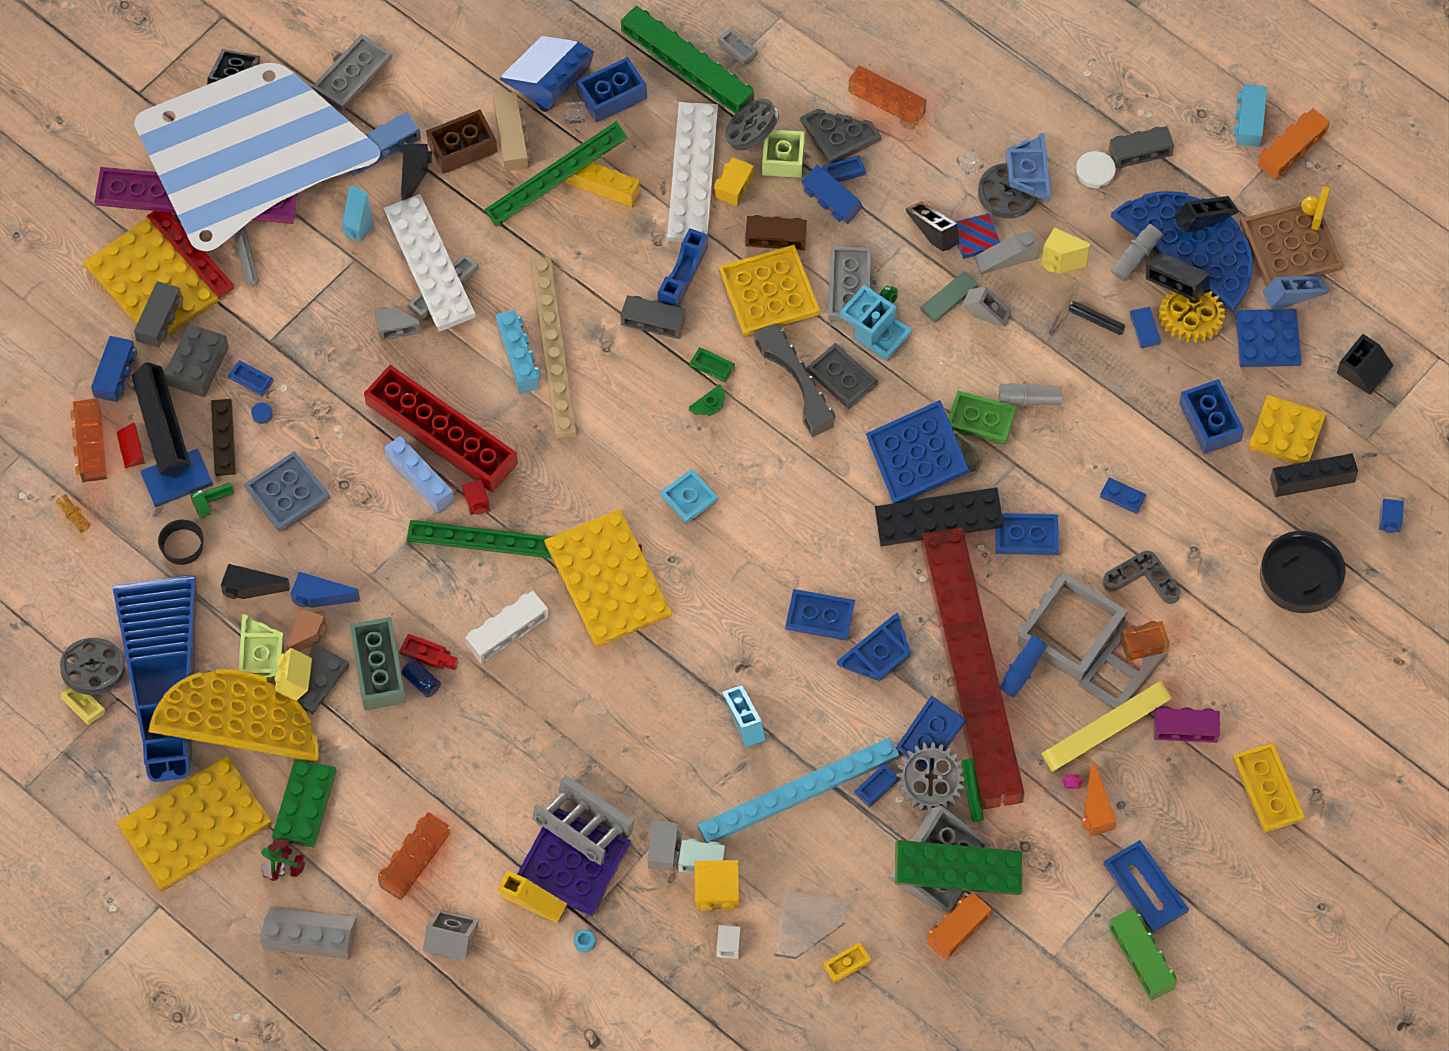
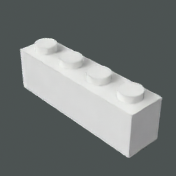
M534 591L528 594L525 593L519 597L516 603L504 607L500 614L487 619L480 628L471 630L467 637H465L466 646L478 661L483 664L549 618L548 608Z

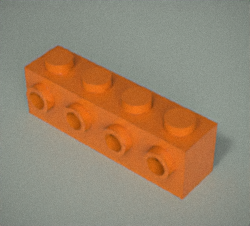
M1313 108L1308 113L1304 112L1296 124H1291L1286 129L1284 135L1278 136L1273 141L1272 146L1262 150L1259 155L1258 167L1277 180L1328 133L1330 121Z

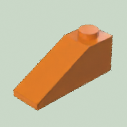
M1095 764L1091 765L1084 817L1082 818L1083 827L1089 831L1090 837L1115 830L1117 822Z

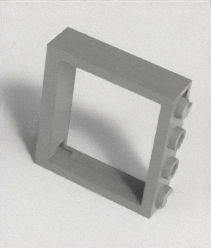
M1063 572L1060 578L1056 577L1053 580L1050 592L1043 594L1037 610L1034 608L1030 612L1027 624H1022L1018 629L1017 644L1023 648L1031 637L1029 635L1063 587L1112 615L1113 618L1079 665L1048 646L1040 657L1080 682L1126 620L1127 610Z

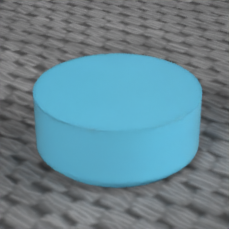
M580 930L575 934L574 946L578 951L587 953L594 949L596 939L591 931Z

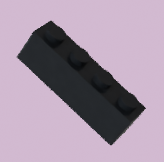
M1353 453L1273 468L1270 482L1275 497L1355 483L1358 469Z

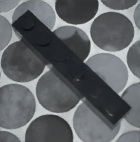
M145 362L131 375L159 474L176 478L191 464L162 366Z

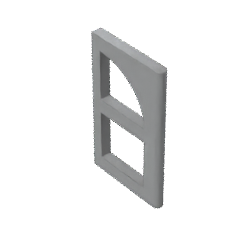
M1127 622L1080 681L1079 687L1112 709H1115L1136 694L1167 654L1168 649ZM1126 635H1129L1141 650L1143 663L1139 672L1112 654ZM1105 662L1132 679L1118 699L1090 682Z

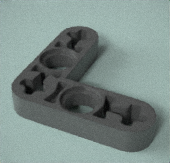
M1151 551L1139 553L1105 573L1103 578L1104 588L1114 592L1145 575L1161 599L1168 604L1176 603L1181 593L1178 584L1158 557ZM1144 558H1145L1146 560H1150V559H1151V563H1150V564L1147 563V562L1144 563V564H1142L1143 561H1144ZM1132 567L1136 573L1134 575H1127L1124 569ZM1161 573L1165 579L1163 581H1156L1153 575ZM1109 578H1111L1112 580L1118 578L1116 580V584H1114L1113 582L1109 583ZM1168 590H1169L1170 592H1173V591H1174V592H1175L1174 596H1172L1171 594H1170V595H1167V591H1168Z

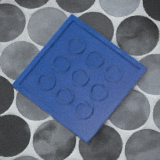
M941 400L866 433L893 503L910 500L970 472Z

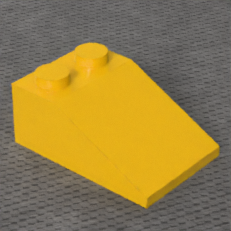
M738 860L694 861L696 909L711 911L722 908L724 911H731L739 908Z

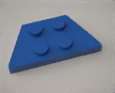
M896 612L837 660V665L860 675L881 681L911 656V651L906 641V635L902 628L899 614Z

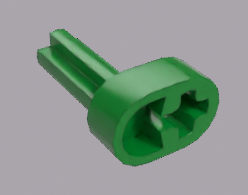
M229 482L204 492L198 490L190 493L192 503L200 519L211 515L208 506L209 502L234 494V490Z

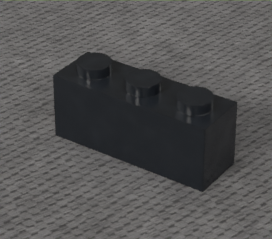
M1161 251L1146 263V280L1195 302L1210 289V273Z

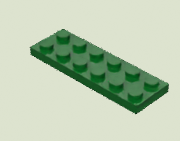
M897 840L895 842V884L1020 895L1022 894V851Z

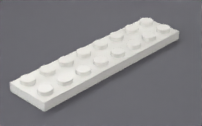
M679 102L667 241L683 242L689 228L708 234L718 104Z
M421 194L383 208L438 332L476 318L475 312Z

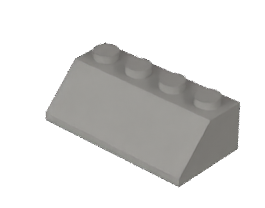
M270 907L264 919L260 941L263 949L349 959L357 918Z

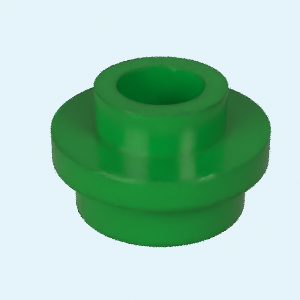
M885 286L881 290L880 296L894 303L898 297V290L894 286Z

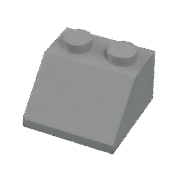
M437 910L426 927L423 951H427L432 955L448 956L453 960H465L471 950L479 919Z

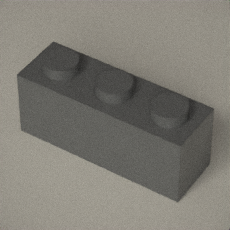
M1167 126L1154 127L1143 132L1137 131L1126 136L1119 135L1110 139L1109 151L1116 169L1173 156L1174 143Z
M159 281L156 282L134 330L138 342L159 348L162 341L166 340L168 327L170 324H173L177 308L181 307L183 302V296L179 287Z
M627 295L620 315L621 325L679 339L686 320V309L678 305L663 304L657 300L650 301L640 296Z

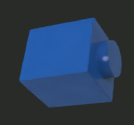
M1383 499L1380 507L1379 530H1384L1387 533L1400 532L1403 523L1404 501Z

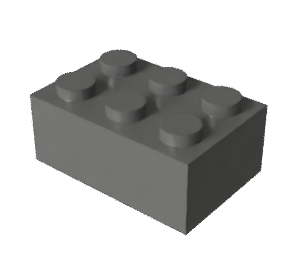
M188 324L164 373L167 385L205 398L229 349L227 337Z

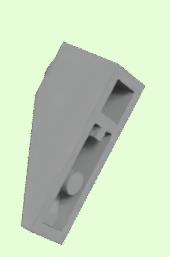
M1032 230L1014 235L975 255V260L980 273L984 274L1038 259L1039 244Z

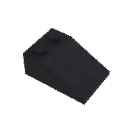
M222 49L208 76L207 85L258 65L260 56Z

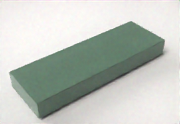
M964 271L921 306V311L935 323L966 298L969 289L978 288V283Z

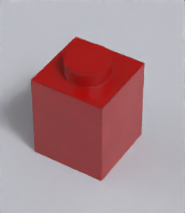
M482 479L462 485L463 495L470 515H479L490 510L489 499Z

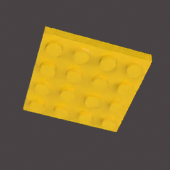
M795 245L718 266L719 274L743 337L752 335L775 323L779 327L820 315L819 306Z

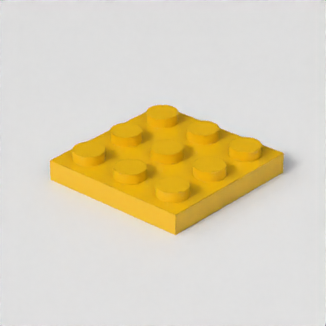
M1267 394L1248 449L1294 464L1308 462L1311 459L1326 413Z

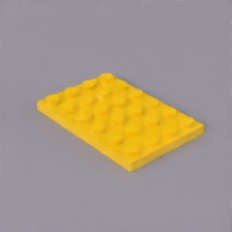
M148 218L83 261L85 268L136 325L157 281L179 287L183 296V302L181 307L177 308L173 324H170L168 327L167 337L220 301Z
M620 508L544 540L545 546L595 648L672 616V612Z
M226 756L117 822V825L162 892L272 825V822L229 757Z

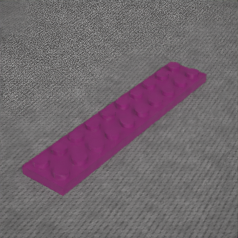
M100 167L94 201L95 206L176 213L157 172ZM298 193L276 203L252 220L294 224Z

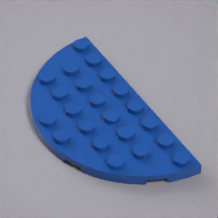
M1174 191L1144 194L1141 198L1125 202L1111 213L1112 219L1136 237L1148 224L1155 226L1163 236L1152 250L1156 253L1161 251L1210 273V289L1207 292L1212 291V296H1218V301L1222 302L1232 312L1241 303L1251 279L1252 254L1247 238L1244 237L1239 224L1232 216L1199 231L1184 233L1174 217L1186 202L1201 199L1188 196V193Z

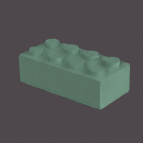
M388 617L350 624L364 710L406 703L392 618Z

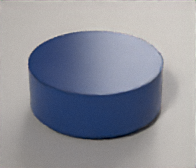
M263 402L257 403L251 410L253 420L259 424L269 422L273 415L270 405Z

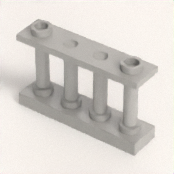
M565 775L560 781V795L546 809L536 804L534 806L533 820L539 826L545 827L586 855L589 860L602 865L605 856L604 848L618 834L628 838L632 834L634 821ZM566 800H570L577 806L561 821L553 813ZM583 811L594 816L580 832L570 827ZM600 823H604L611 830L597 844L586 838Z

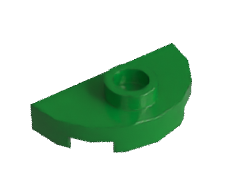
M719 384L689 406V411L695 415L708 416L717 413L723 407L725 399L722 386Z

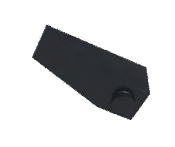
M404 143L401 184L402 201L412 197L428 172V163H432V151H428V144Z
M1229 196L1186 202L1174 218L1180 228L1186 233L1199 231L1237 214L1239 210Z
M922 201L906 208L907 214L932 245L941 251H946L959 244L957 223Z
M228 564L220 585L222 593L231 599H247L285 592L290 589L288 578Z

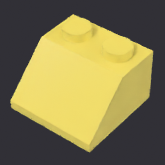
M1054 227L1044 244L1041 266L1047 271L1057 274L1085 268L1088 264L1091 244Z

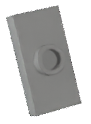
M730 28L717 38V43L743 66L758 55V51L733 28Z

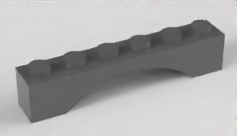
M775 323L755 332L754 343L763 358L783 367L798 383L804 399L803 423L810 435L814 437L833 428L834 419L836 418L835 413L831 407L828 408L825 404L826 400L823 393L817 391L813 377L808 376L806 373L804 362L796 357L797 353L794 346L788 344L784 330L779 329Z

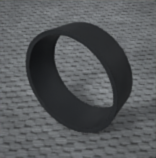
M180 519L168 523L161 530L158 537V546L162 554L168 561L177 565L192 563L201 555L203 550V532L196 523L190 520ZM178 530H190L199 536L201 544L193 555L180 559L173 558L164 551L167 537Z

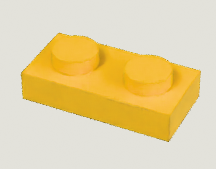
M858 942L824 962L823 968L835 984L871 963V958L862 944Z

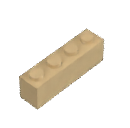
M516 92L493 95L505 171L528 168V160H531L530 148L525 146L528 143L527 131L523 132L522 127H526L524 115H520V111L523 110L522 100L517 99Z

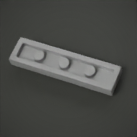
M465 253L453 263L461 284L479 270V264ZM421 292L408 303V308L421 319H424L430 313Z

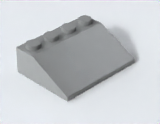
M943 806L929 810L911 840L989 848L990 846L989 842ZM894 868V870L892 871L891 875L889 876V879H890L892 882H894V883H895V868ZM898 885L905 892L945 914L952 910L963 891Z

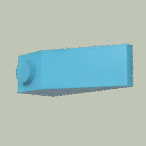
M351 185L348 191L342 226L346 237L361 242L374 225L368 193Z
M743 686L723 691L724 699L745 747L766 741L762 721Z

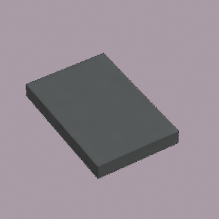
M836 343L806 367V371L848 409L878 385V381Z

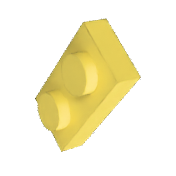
M71 688L61 694V699L87 725L105 714V709L91 695L78 693Z

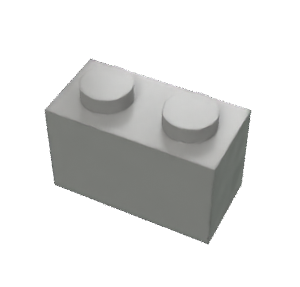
M652 821L647 860L648 869L674 871V864L679 863L680 851H676L677 843L681 844L682 831H678V823Z

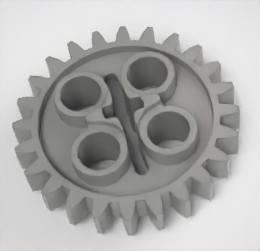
M932 742L931 748H927V745L923 743L922 750L915 746L916 753L913 754L911 751H907L909 759L902 757L905 766L898 765V768L903 773L896 774V777L902 778V781H899L897 786H904L900 794H908L905 801L912 799V807L918 803L920 804V811L924 806H927L928 812L932 807H939L940 805L947 809L948 801L955 804L953 796L960 798L961 795L957 790H964V786L960 784V782L964 781V777L960 776L963 773V769H959L961 761H955L958 754L949 755L951 748L943 751V744L937 749L934 742ZM933 758V774L937 776V779L933 780L932 796H928L929 779L925 778V776L929 775L930 759ZM917 761H925L927 769L923 772L917 771L915 768ZM939 762H946L949 769L945 773H940L936 769V765ZM923 782L926 785V790L923 793H917L914 790L915 783ZM939 783H944L948 790L945 794H938L935 791V786Z

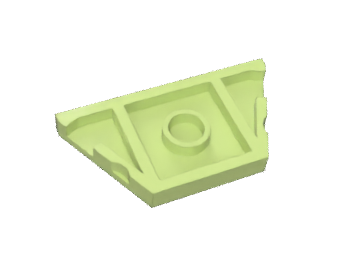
M242 614L239 670L266 678L267 682L275 679L278 672L277 661L280 655L283 654V633Z

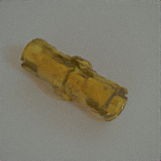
M66 494L61 496L64 502L59 497L56 503L65 512V517L74 523L80 533L85 532L82 524L88 530L91 524L81 514V509L75 506Z

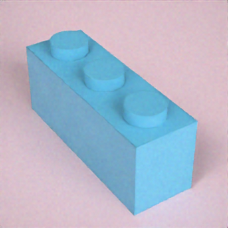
M1243 84L1242 92L1238 91L1237 103H1240V108L1236 109L1235 120H1239L1238 125L1235 124L1233 136H1237L1236 144L1260 147L1267 87Z

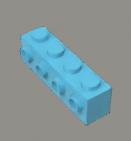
M515 310L497 314V329L519 394L539 389L538 379L541 378L539 368L533 365L535 357L533 351L528 350L527 345L530 343L527 333L522 332L521 328H524L521 316L517 317Z

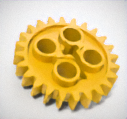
M1171 291V294L1166 293L1165 299L1161 301L1159 319H1162L1161 326H1166V332L1172 331L1171 337L1179 335L1178 340L1180 341L1184 337L1186 338V343L1190 339L1197 343L1199 338L1205 342L1206 336L1212 339L1213 334L1217 335L1219 329H1222L1225 309L1222 308L1223 303L1218 302V296L1212 297V291L1205 293L1196 302Z

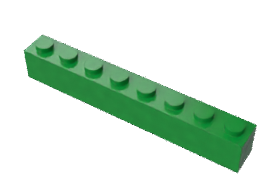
M636 5L621 19L622 32L736 114L741 108L754 101V90L749 84H744L735 74L726 71L720 63L711 60L705 52H700L691 42L682 39L676 31L668 29L662 21L650 16L647 10L641 9Z

